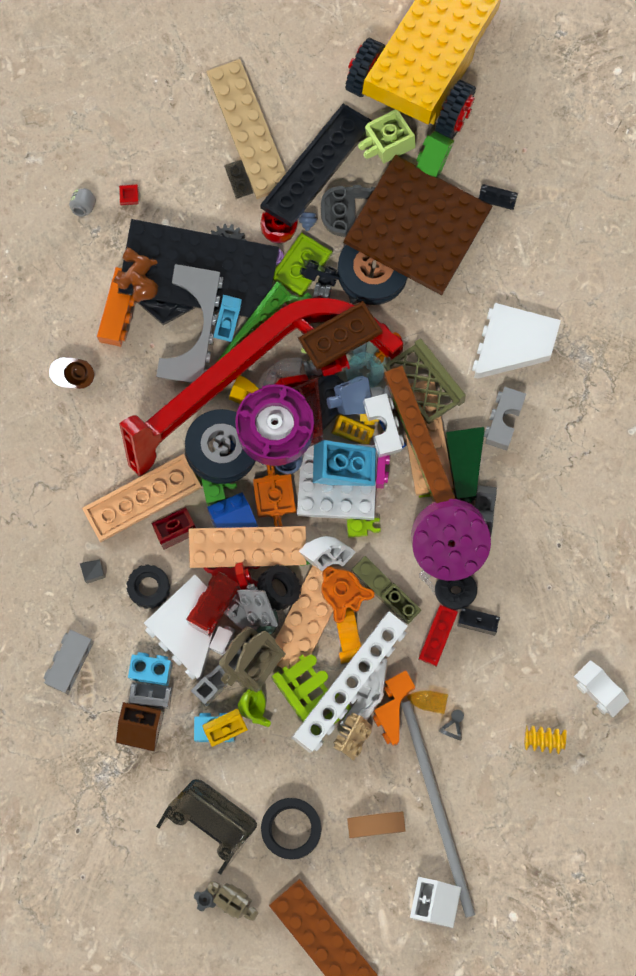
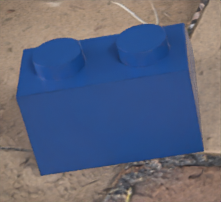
M243 492L207 507L214 528L258 527Z

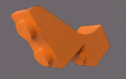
M406 670L385 681L386 687H384L388 698L392 697L393 700L375 709V715L372 716L377 727L381 726L385 733L382 736L387 745L391 743L392 747L399 743L400 703L407 694L416 688Z

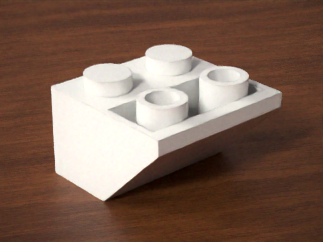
M418 877L410 918L454 928L461 887Z

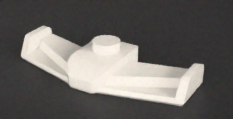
M371 652V654H372L373 656H375V657H378V656H379V655H376V654H374V653ZM386 658L382 659L381 662L384 664L377 673L373 671L369 676L372 680L366 688L361 687L357 692L360 696L340 723L341 726H346L344 723L352 712L362 716L367 721L377 705L381 703L384 696Z

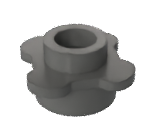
M207 889L194 894L199 911L216 906V903L213 902V895Z

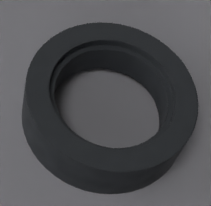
M285 798L275 802L267 809L261 822V835L265 845L273 854L284 859L295 860L307 856L315 849L321 837V821L316 810L309 803L298 798ZM286 809L302 811L307 815L311 823L309 839L304 845L295 849L281 847L272 835V823L275 817Z

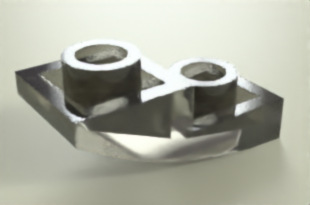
M242 160L224 165L235 198L239 199L253 194Z

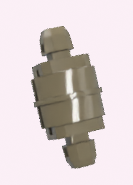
M215 881L210 882L208 885V892L213 896L216 895L213 902L224 913H228L237 919L243 915L252 921L256 919L259 913L253 906L249 907L252 899L242 889H238L228 883L221 887V884Z

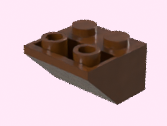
M123 702L118 720L116 743L155 752L164 713L161 710Z

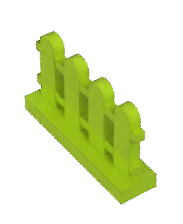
M302 654L298 657L300 659L298 663L289 669L285 666L282 669L284 673L280 674L277 672L271 676V679L301 721L304 722L328 689L324 682L327 681L328 674L325 671L316 673L312 668L317 662L314 655L304 657ZM308 670L312 677L300 685L296 678ZM290 682H291V683L294 685V687H295V689H294L293 691H292L291 688L288 686V684H289ZM317 687H320L323 693L311 701L307 695ZM302 698L304 699V701H305L306 704H307V705L304 706V707H303V705L301 704V702L299 701V700H301ZM349 704L346 707L348 711L345 714V716L351 710V706ZM332 712L327 714L324 718L330 720L332 718ZM312 725L311 733L316 736L319 735L320 728L317 725Z

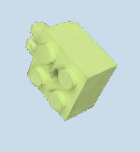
M396 109L369 122L365 126L366 139L358 144L360 150L367 149L363 154L366 159L378 155L383 164L392 160L395 155L400 156L416 148L414 133Z

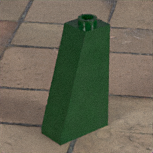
M484 427L446 432L445 436L455 499L469 504L472 503V500H475L485 432Z

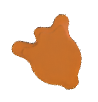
M331 566L322 571V596L332 607L333 618L336 623H342L345 620L347 608L356 612L360 609L362 601L374 598V591L363 587L358 578L350 571L335 569Z

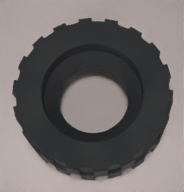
M149 564L141 565L139 568L134 569L126 583V589L131 600L137 606L144 607V609H153L161 606L167 600L166 598L170 594L169 589H171L170 581L163 570ZM147 577L155 579L158 583L156 593L151 596H145L139 590L140 582Z
M284 565L272 566L258 578V591L266 592L272 609L284 610L296 603L301 595L299 579L290 568H286ZM274 579L280 580L285 586V596H279L273 589L272 581Z

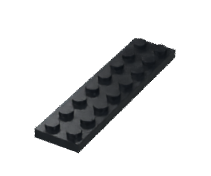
M343 103L260 204V209L292 227L366 135L365 126L372 120Z

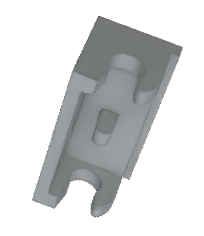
M133 683L131 684L128 703L170 709L172 687Z

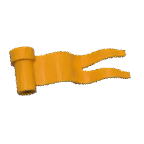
M347 608L345 620L342 623H336L342 652L339 653L341 664L349 663L361 647L354 611Z

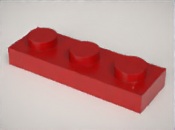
M442 605L439 606L418 660L437 667L458 611Z

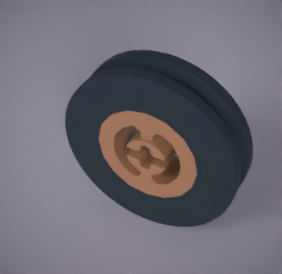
M345 245L339 256L337 273L340 278V285L348 296L352 299H357L358 302L364 301L368 305H379L393 300L402 292L408 277L377 261L373 278H369L374 259Z

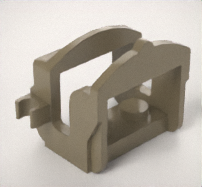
M246 626L231 642L226 653L219 661V666L225 672L221 677V681L224 684L228 683L230 686L237 681L242 687L258 692L286 653L277 645L275 639L268 632L262 631L258 633L254 628ZM249 636L252 638L249 642H245ZM243 645L236 669L233 670L228 664ZM260 648L264 649L265 651L247 674L244 670Z

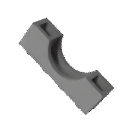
M248 637L245 642H249L251 638ZM243 645L228 664L233 670L236 669ZM219 665L211 673L204 676L191 690L206 707L228 686V683L224 684L221 681V677L225 672Z

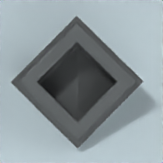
M100 559L80 563L82 574L87 584L105 578Z

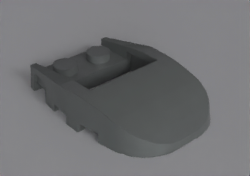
M353 185V187L344 188V186H337L328 189L321 199V219L325 228L334 235L346 237L355 222V199H369L376 187L365 188L361 187V185Z

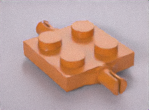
M266 465L268 475L263 478L253 479L258 518L273 517L274 526L278 527V521L279 527H283L281 516L296 513L291 474H275V467L271 466V471L270 465Z

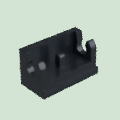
M462 607L457 627L495 636L500 617Z

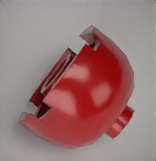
M263 212L260 222L261 232L272 243H285L294 236L298 220L290 227L269 213Z

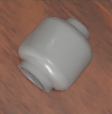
M77 189L71 197L70 209L77 216L89 215L93 210L96 198L89 189Z

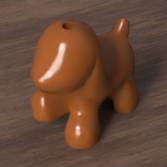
M127 247L123 254V259L134 263L127 272L118 270L113 282L117 283L120 289H127L132 284L133 298L136 302L151 300L157 295L158 286L154 280L146 277V273L152 265L158 262L157 260H150L144 255H139Z

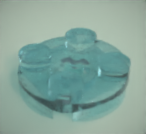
M368 352L358 353L353 356L349 361L350 369L346 367L347 379L351 380L358 376H363V373H360L359 370L363 369V366H367L370 373L366 377H368L370 388L377 386L384 375V367L380 359Z

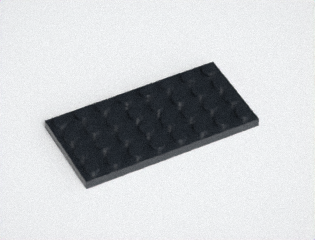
M131 219L126 249L127 247L131 248L137 254L144 255L150 260L153 259L158 262L152 265L146 273V277L154 280L158 286L157 295L151 300L202 309L197 299L189 291L172 284L175 264L220 272V277H223L222 288H218L217 291L220 301L219 307H215L214 312H219L223 295L242 299L238 316L246 318L251 317L272 288L279 249L276 246ZM123 260L122 272H127L134 262ZM130 284L127 289L118 288V293L133 296V285Z

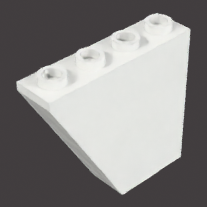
M498 303L494 304L493 309L489 308L487 319L490 322L488 326H484L482 336L485 337L484 343L479 344L477 354H480L479 361L475 360L472 371H475L474 378L479 379L550 360L561 320Z
M194 575L144 622L147 627L145 631L152 638L156 636L160 640L158 644L165 652L170 650L173 654L171 658L179 666L183 664L187 668L185 673L192 680L196 677L200 681L203 677L210 652L209 646L215 635L223 604Z

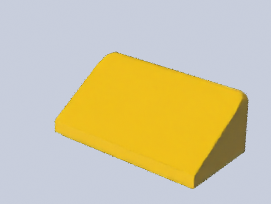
M235 709L202 725L211 747L248 730L239 709Z

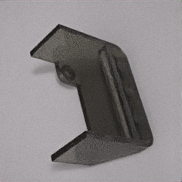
M194 779L168 805L156 826L160 829L168 819L176 825H185L190 821L220 844L217 848V853L225 861L218 871L221 875L257 828V823L254 818L204 781Z

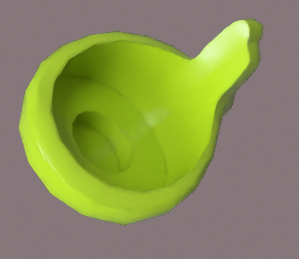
M248 689L243 693L237 704L241 716L251 719L254 724L270 727L271 722L263 717L266 707L263 691L255 692Z

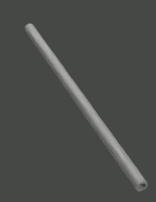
M411 701L401 703L454 881L456 886L461 887L460 901L466 918L475 915L414 710Z

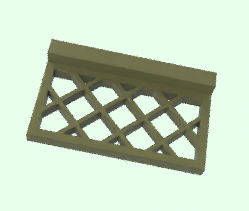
M421 338L415 342V345L384 365L386 371L391 370L390 367L394 364L403 365L404 371L405 365L416 367L415 375L406 374L407 378L414 379L413 387H411L413 394L414 392L426 393L424 402L417 401L424 420L428 424L455 406L465 403L466 394ZM414 352L418 357L417 363L406 361L407 356ZM418 368H427L429 376H418ZM416 380L428 381L427 388H415ZM437 382L440 385V391L428 390L429 383ZM427 395H439L438 404L426 402ZM441 396L449 397L453 402L449 405L440 404ZM425 407H436V413L429 417L425 412Z

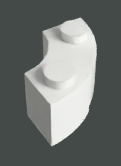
M330 536L316 538L306 543L299 551L310 564L321 571L332 564L344 566L356 553L338 539Z
M591 660L574 676L578 682L576 685L578 689L584 694L587 693L597 703L596 707L603 714L608 713L611 717H614L630 702L623 690L607 676L602 668Z

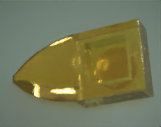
M419 691L408 695L407 698L419 709L444 715L448 694L434 691Z

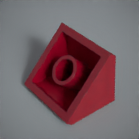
M186 507L151 523L163 550L188 539L189 529L196 528Z

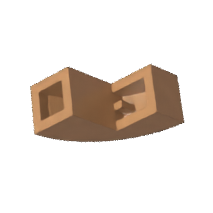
M403 811L347 818L349 838L406 832Z

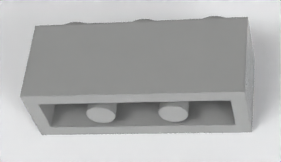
M72 630L63 636L61 641L63 645L60 651H56L53 657L54 664L51 669L48 668L44 675V683L67 695H69L94 643L92 639Z

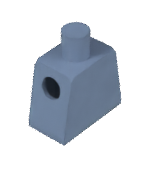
M358 376L335 386V396L327 398L328 408L337 407L340 414H366L363 402L364 399L371 398L368 377Z

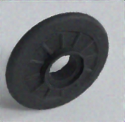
M471 576L455 581L438 579L435 584V595L443 606L450 609H462V607L469 606L475 600L477 584ZM459 586L461 592L454 594L451 592V588Z

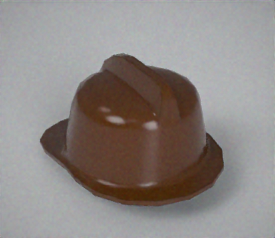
M59 358L50 366V377L58 386L84 389L90 386L94 380L92 366L82 359Z

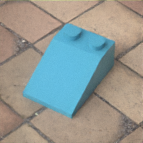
M327 440L314 445L313 483L374 486L376 448Z

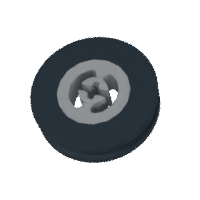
M216 409L205 412L197 417L188 428L185 437V456L194 473L206 481L217 484L235 482L247 475L256 462L246 454L239 443L235 423L237 412ZM215 438V442L213 441V452H211L208 448V443ZM230 441H233V443L235 444V450L232 452V454L228 455V451H230Z

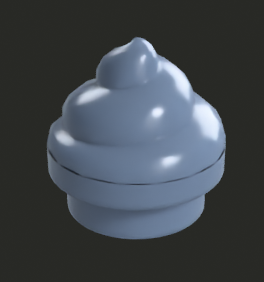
M303 212L299 217V222L306 231H309L317 222V218H315L316 213Z

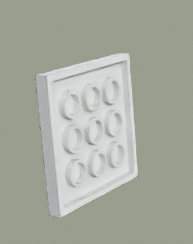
M311 442L307 451L302 455L297 516L374 520L377 450L375 455L374 486L325 485L313 483L314 445L319 442ZM353 444V445H359V446H365V447L376 448L375 445Z

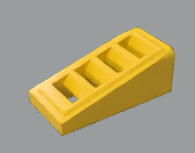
M340 414L336 418L331 433L358 444L369 445L375 429ZM342 422H343V423H345V425H344V427H343V430L341 431V430H339V429H340V426H341V424H342ZM349 425H352L351 431H350V433L348 434V433H347L348 427H349ZM356 428H360L357 437H355ZM365 430L367 431V433L365 435L364 440H362L361 437L363 431Z

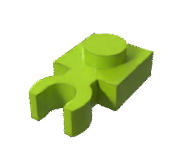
M374 518V520L367 522L363 519H347L348 538L367 536V531L373 533L381 532L380 528L376 529L372 526L373 523L380 522V518Z

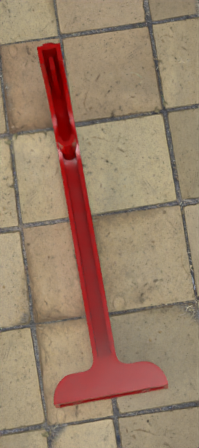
M310 298L291 303L272 315L146 422L137 415L124 419L119 425L128 466L139 477L145 475L156 460L157 446L289 333L298 329L302 334H305L314 329L310 325L311 323L326 322L355 305L330 298ZM374 317L383 334L370 340V342L392 360L403 352V341L398 335H394L386 324L380 323Z

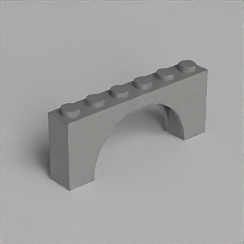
M175 264L172 284L186 289L197 299L203 311V330L197 343L185 354L175 358H159L156 377L192 383L207 371L204 370L205 363H209L211 352L208 351V345L213 343L214 333H211V327L216 325L217 319L214 309L219 307L220 301L217 291L218 288H222L223 277H220V272Z

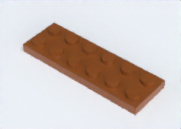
M300 879L269 905L325 976H378Z

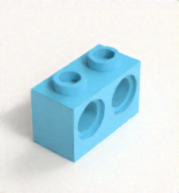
M138 652L137 655H132L128 678L132 681L169 686L173 663L166 656L157 655V658H152L147 653ZM140 662L146 664V668L142 672L136 670V666ZM159 665L165 666V672L161 675L155 673Z

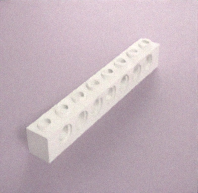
M390 611L383 617L291 737L295 742L309 753L313 750H319L324 743L322 738L325 734L330 735L336 727L334 725L335 721L338 718L341 720L347 713V705L350 702L353 704L360 696L357 693L360 688H366L372 679L369 676L373 671L376 673L384 664L381 661L385 655L389 657L395 650V647H393L397 640L400 642L405 637L407 632L404 630L407 628V625ZM383 632H388L391 635L390 641L383 639ZM371 647H376L379 650L378 657L371 654ZM363 662L367 665V672L359 670V663ZM348 678H353L356 681L355 688H350L347 685ZM337 693L342 694L344 697L342 704L335 701ZM324 709H329L332 712L330 720L323 717ZM312 725H317L320 728L319 735L316 736L311 733Z

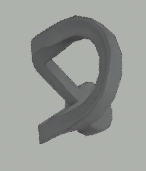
M457 709L451 714L452 720L438 731L461 741L462 736L459 722L464 719V714L461 710ZM455 723L458 735L450 733L445 729Z

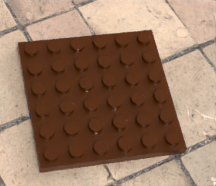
M395 155L343 243L442 296L493 206L439 177H433L424 173L419 168H416V165Z

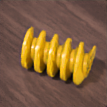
M526 725L524 737L525 750H528L529 746L532 745L533 751H536L537 747L540 746L541 752H544L545 748L548 747L549 753H552L553 749L556 748L557 754H560L562 749L565 750L567 731L563 730L560 735L559 729H555L552 734L551 728L548 727L544 733L543 727L540 726L536 732L533 725L528 731Z

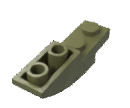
M363 556L351 569L368 589L374 591L375 596L407 624L422 611L366 556Z

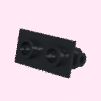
M482 184L478 199L491 205L514 210L518 193Z
M303 259L305 268L301 267L299 272L303 278L315 281L318 275L320 276L318 279L319 283L325 286L329 284L333 287L336 284V279H340L335 268L331 266L324 267L317 261Z

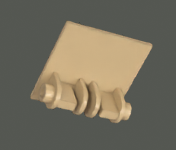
M352 712L344 723L346 726H342L343 729L350 732L349 735L342 731L339 732L347 737V739L338 735L334 741L335 745L333 748L343 752L354 761L360 755L365 739H368L371 735L372 725L362 716Z

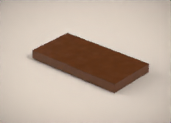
M364 301L298 337V341L318 371L383 334V331Z

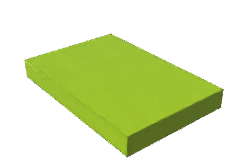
M301 233L275 269L273 280L302 297L313 282L299 274L301 267L305 268L303 259L307 261L314 260L321 266H324L333 253L325 246Z

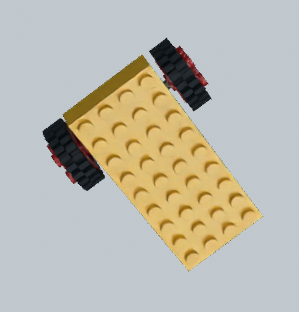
M415 0L387 45L370 37L360 45L355 56L356 58H352L348 66L349 73L345 83L346 91L359 97L366 95L428 125L429 123L434 125L438 118L435 131L453 139L456 133L461 132L465 118H469L472 112L471 107L475 100L476 87L461 79L473 60L478 42L497 13L501 0Z

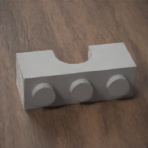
M504 387L503 392L499 391L496 402L499 403L497 410L493 409L490 420H493L491 427L487 426L484 437L487 438L485 444L508 450L514 428L505 425L502 418L507 414L519 416L526 393Z

